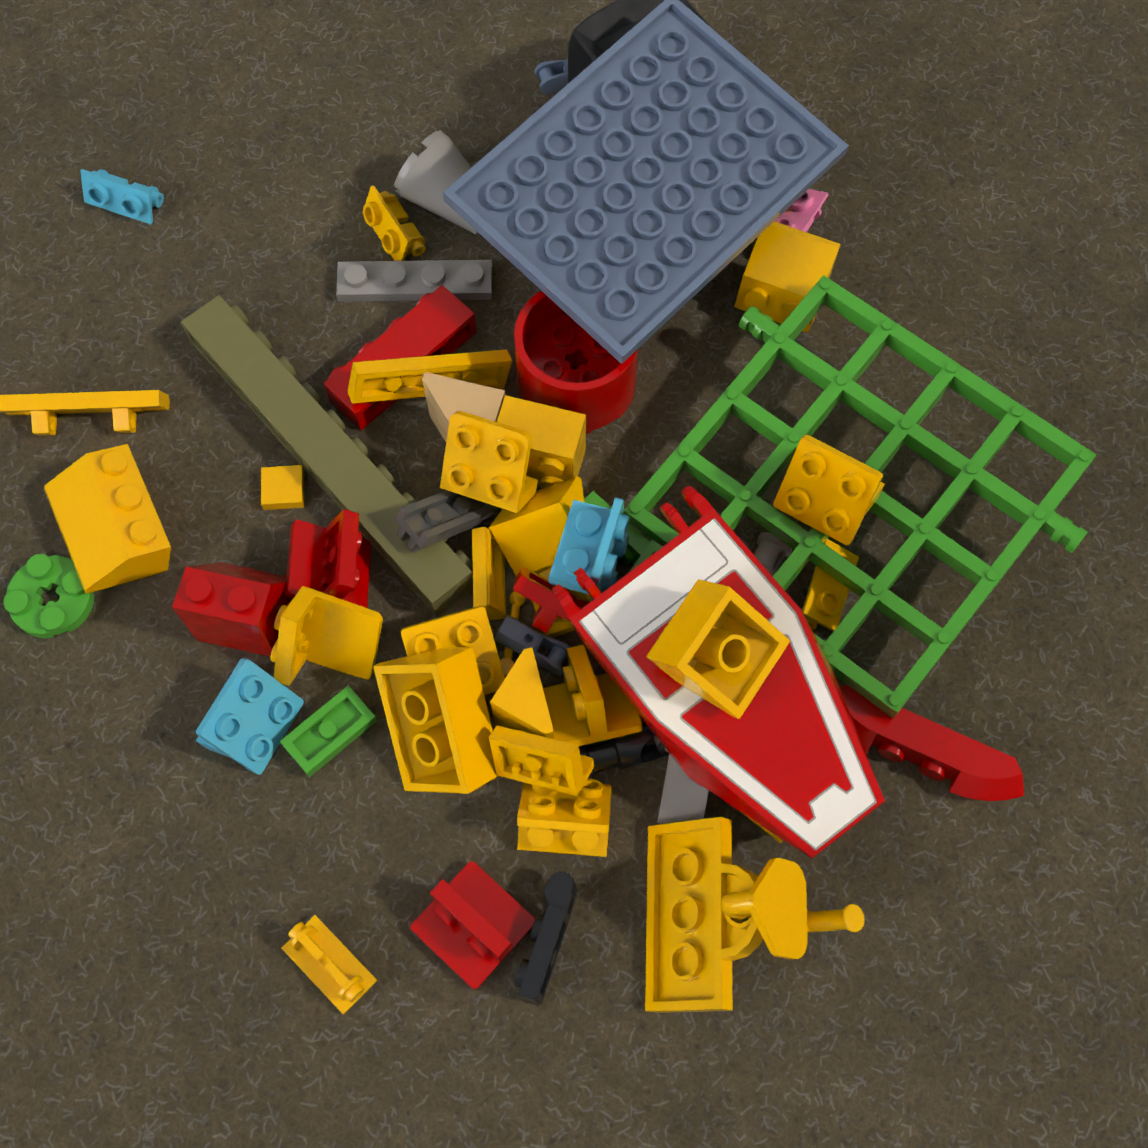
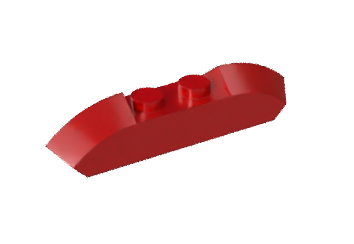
M844 685L840 687L866 754L871 745L878 747V753L886 759L895 762H902L905 759L920 766V773L926 777L938 781H943L945 778L951 780L949 792L965 798L982 801H1002L1024 796L1023 773L1016 758L904 708L893 719L850 686Z

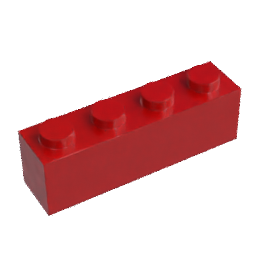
M443 285L434 292L423 295L417 302L416 307L404 317H398L393 320L388 326L387 331L375 341H369L364 344L357 356L345 366H339L331 372L327 381L324 382L329 401L362 431L398 399L352 404L347 391L353 362L452 354L477 333L475 314Z

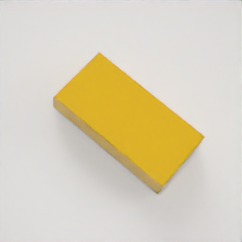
M488 528L472 529L473 607L484 606L490 620L504 619L506 616L504 554Z

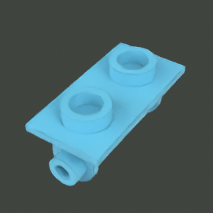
M84 169L80 171L85 203L148 224L153 223L152 208L161 207L164 200L163 193H160L157 187H148L136 182L130 185L127 179L108 174L103 169L97 172H90Z

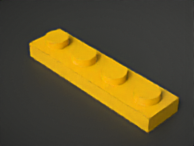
M505 349L353 362L347 392L352 404L426 397L422 381L424 372L496 389H504L512 359L508 350Z

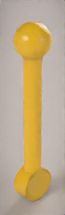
M515 591L509 597V601L512 604L510 616L518 619L520 606L525 603L526 597ZM505 647L504 656L500 660L504 675H507L514 665L512 661L513 650Z

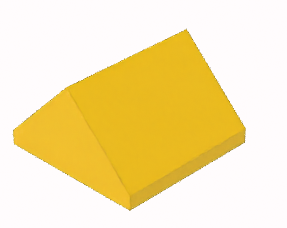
M575 476L536 491V494L518 513L502 509L490 525L489 529L516 577L522 566L536 574L552 568L573 500L584 502L582 480L580 477Z
M533 648L523 649L490 701L494 724L554 739V730Z

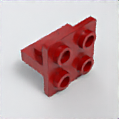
M343 509L326 528L301 520H295L291 524L285 595L288 598L293 599L300 588L305 586L367 608L371 543L369 540L363 539L362 532L358 531L359 513Z
M470 861L449 884L443 879L430 892L434 900L411 924L410 929L472 989L477 990L533 928L535 918L475 862Z

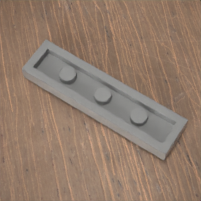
M492 260L338 262L336 296L338 302L419 301L423 295L432 293L443 285L459 300H492Z

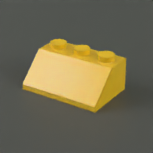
M128 444L86 453L44 485L45 493L85 594L160 574L168 570L171 546Z
M473 647L439 648L378 663L373 666L405 791L469 794L498 777L489 742V736L493 729Z

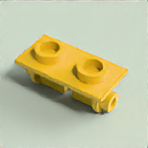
M374 185L371 186L363 207V216L366 223L372 226L380 238L385 252L390 254L394 261H404L406 255L411 253L414 257L421 256L426 251V240L419 233L413 222L400 225V223L407 222L409 216L399 203L397 197L388 191L379 193Z
M829 539L824 542L825 545L857 566L859 559L857 555ZM818 566L815 567L806 600L801 610L811 629H816L817 624H820L834 631L840 623L849 589Z
M316 915L305 925L302 922L295 925L288 933L291 939L281 947L343 1015L378 981Z

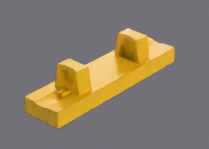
M160 390L0 395V413H6V415L10 416L31 415L32 433L39 436L56 435L57 414L112 412L113 429L115 432L135 433L136 412L167 411L170 404L169 395Z

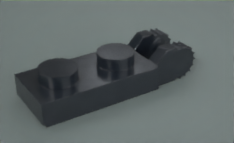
M559 870L557 873L554 872L553 875H550L551 878L548 879L549 884L545 886L543 892L548 902L545 916L538 914L530 936V941L535 942L530 960H522L515 979V986L520 987L518 995L521 999L537 1006L539 1004L542 1005L576 902L575 897L578 891L576 883L573 882L574 879L570 873L567 874L566 871L561 872Z

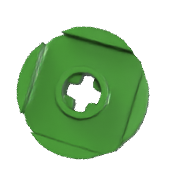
M36 554L30 557L26 565L21 567L11 579L3 604L13 622L24 632L34 637L46 639L53 638V635H60L66 631L71 632L78 628L91 612L94 603V592L85 594L72 559L58 555ZM52 587H56L55 592L60 596L57 602L49 601L46 606H43L44 599L41 597L42 593L45 590L49 591Z

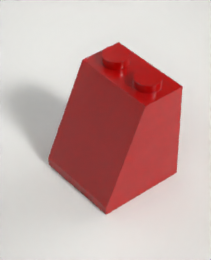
M218 562L186 566L172 608L197 641L271 657L273 646L279 634V631L274 629L277 613L283 604L288 606L293 599L285 595L286 576Z

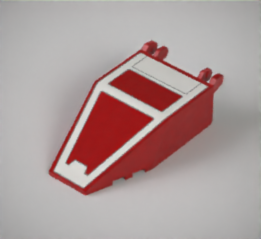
M687 486L681 491L683 499L700 517L699 520L688 527L677 509L666 502L660 507V510L677 531L678 536L603 593L600 592L581 567L576 570L574 575L577 583L593 599L580 610L566 588L558 584L552 591L583 644L688 778L701 787H705L723 799L727 804L743 812L761 824L762 827L813 859L885 802L884 796L831 665L802 610L716 512L707 499L693 487ZM698 579L729 586L790 640L740 719L734 718L682 686L646 657Z

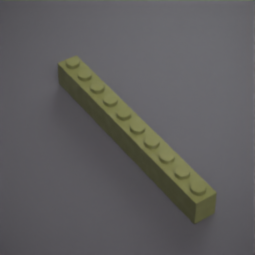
M218 295L182 320L181 324L189 341L296 461L303 466L304 470L341 511L346 509L359 513L358 530L362 532V535L370 541L371 545L435 616L439 615L473 587V564L461 550L453 552L445 543L448 538L420 549L415 553L407 546L410 538L405 541L400 539L396 534L400 525L396 522L395 518L400 508L415 503L416 500L408 492L401 495L393 486L396 482L387 468L382 464L376 467L368 458L370 453L363 442L356 436L352 439L349 438L343 431L345 425L332 409L326 412L318 404L321 400L312 386L307 382L301 385L294 377L296 372L289 361L282 355L276 358L270 351L272 346L266 336L259 329L253 332L247 326L249 321L236 304L229 306Z

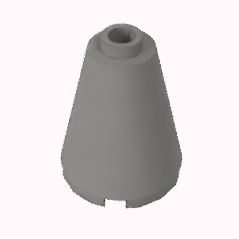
M441 130L435 131L421 142L427 147L418 156L412 152L395 180L394 187L397 188L395 191L402 198L479 235L443 199V192L465 174L471 166Z

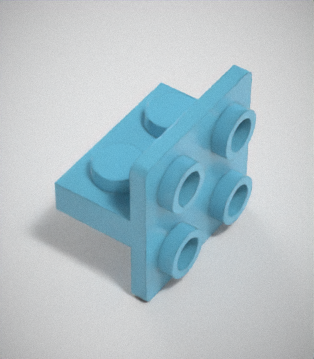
M615 498L611 509L573 500L549 574V584L555 586L560 584L563 588L588 594L577 583L574 572L580 567L587 573L601 593L616 583L618 572L615 571L618 557H624L629 540L627 529L630 516L624 515L623 499Z
M242 658L197 728L196 734L198 738L196 742L208 750L232 758L251 772L260 775L303 706L304 701L251 660Z

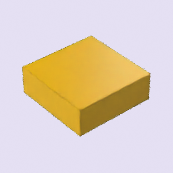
M302 465L261 467V506L263 510L304 508V469Z

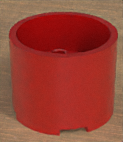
M539 291L528 300L518 315L514 330L517 382L521 399L585 414L586 434L606 426L616 418L619 419L628 409L634 396L638 349L621 364L543 291Z

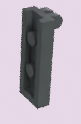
M446 490L400 508L395 518L396 522L400 525L396 534L402 541L410 538L407 546L415 553L420 549L495 519L502 508Z

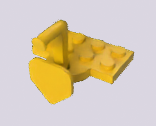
M714 817L648 826L645 1011L653 1013L733 1011L732 961L748 957L761 945L763 939L774 957L790 960L799 959L806 951L808 932L837 930L859 932L864 925V914L861 908L855 904H848L844 909L807 910L805 877L800 866L793 861L771 858L759 876L745 867L732 865V820ZM748 918L746 922L742 921V919Z

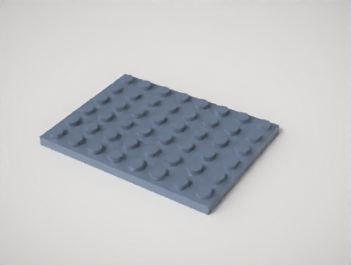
M664 0L443 192L444 202L622 364L846 154L849 145L681 1Z

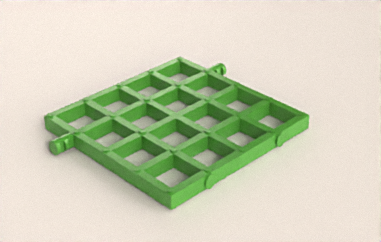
M823 275L780 326L773 322L774 320L770 316L761 314V311L755 306H751L744 313L739 322V327L745 332H751L754 338L763 340L765 344L624 509V515L630 516V524L661 546H665L679 534L651 514L650 510L685 470L730 503L720 516L732 530L747 515L794 549L773 575V578L784 590L789 587L806 564L811 561L861 597L826 642L816 634L814 635L831 665L834 675L894 719L1039 530L1049 535L1050 539L1056 544L1059 542L1064 545V549L1071 554L1074 552L1088 531L1082 527L1078 528L1072 524V520L1068 517H1062L1055 510L1087 470L1097 454ZM824 305L870 335L841 371H838L794 341ZM885 346L934 377L905 415L856 383ZM778 359L824 389L822 394L793 428L747 397ZM949 388L1000 421L971 459H968L919 426ZM840 401L888 433L887 437L865 462L866 465L882 472L900 448L906 445L954 478V481L923 519L881 491L879 498L869 510L907 536L908 539L875 580L825 545L824 542L828 539V535L814 528L807 532L760 498L792 460L800 439L804 435L812 436ZM731 414L777 445V448L745 486L699 454ZM1014 431L1068 466L1039 505H1036L984 470ZM969 489L1023 525L992 566H989L938 530V527ZM922 548L976 585L943 628L889 590ZM874 608L929 646L894 692L840 653Z

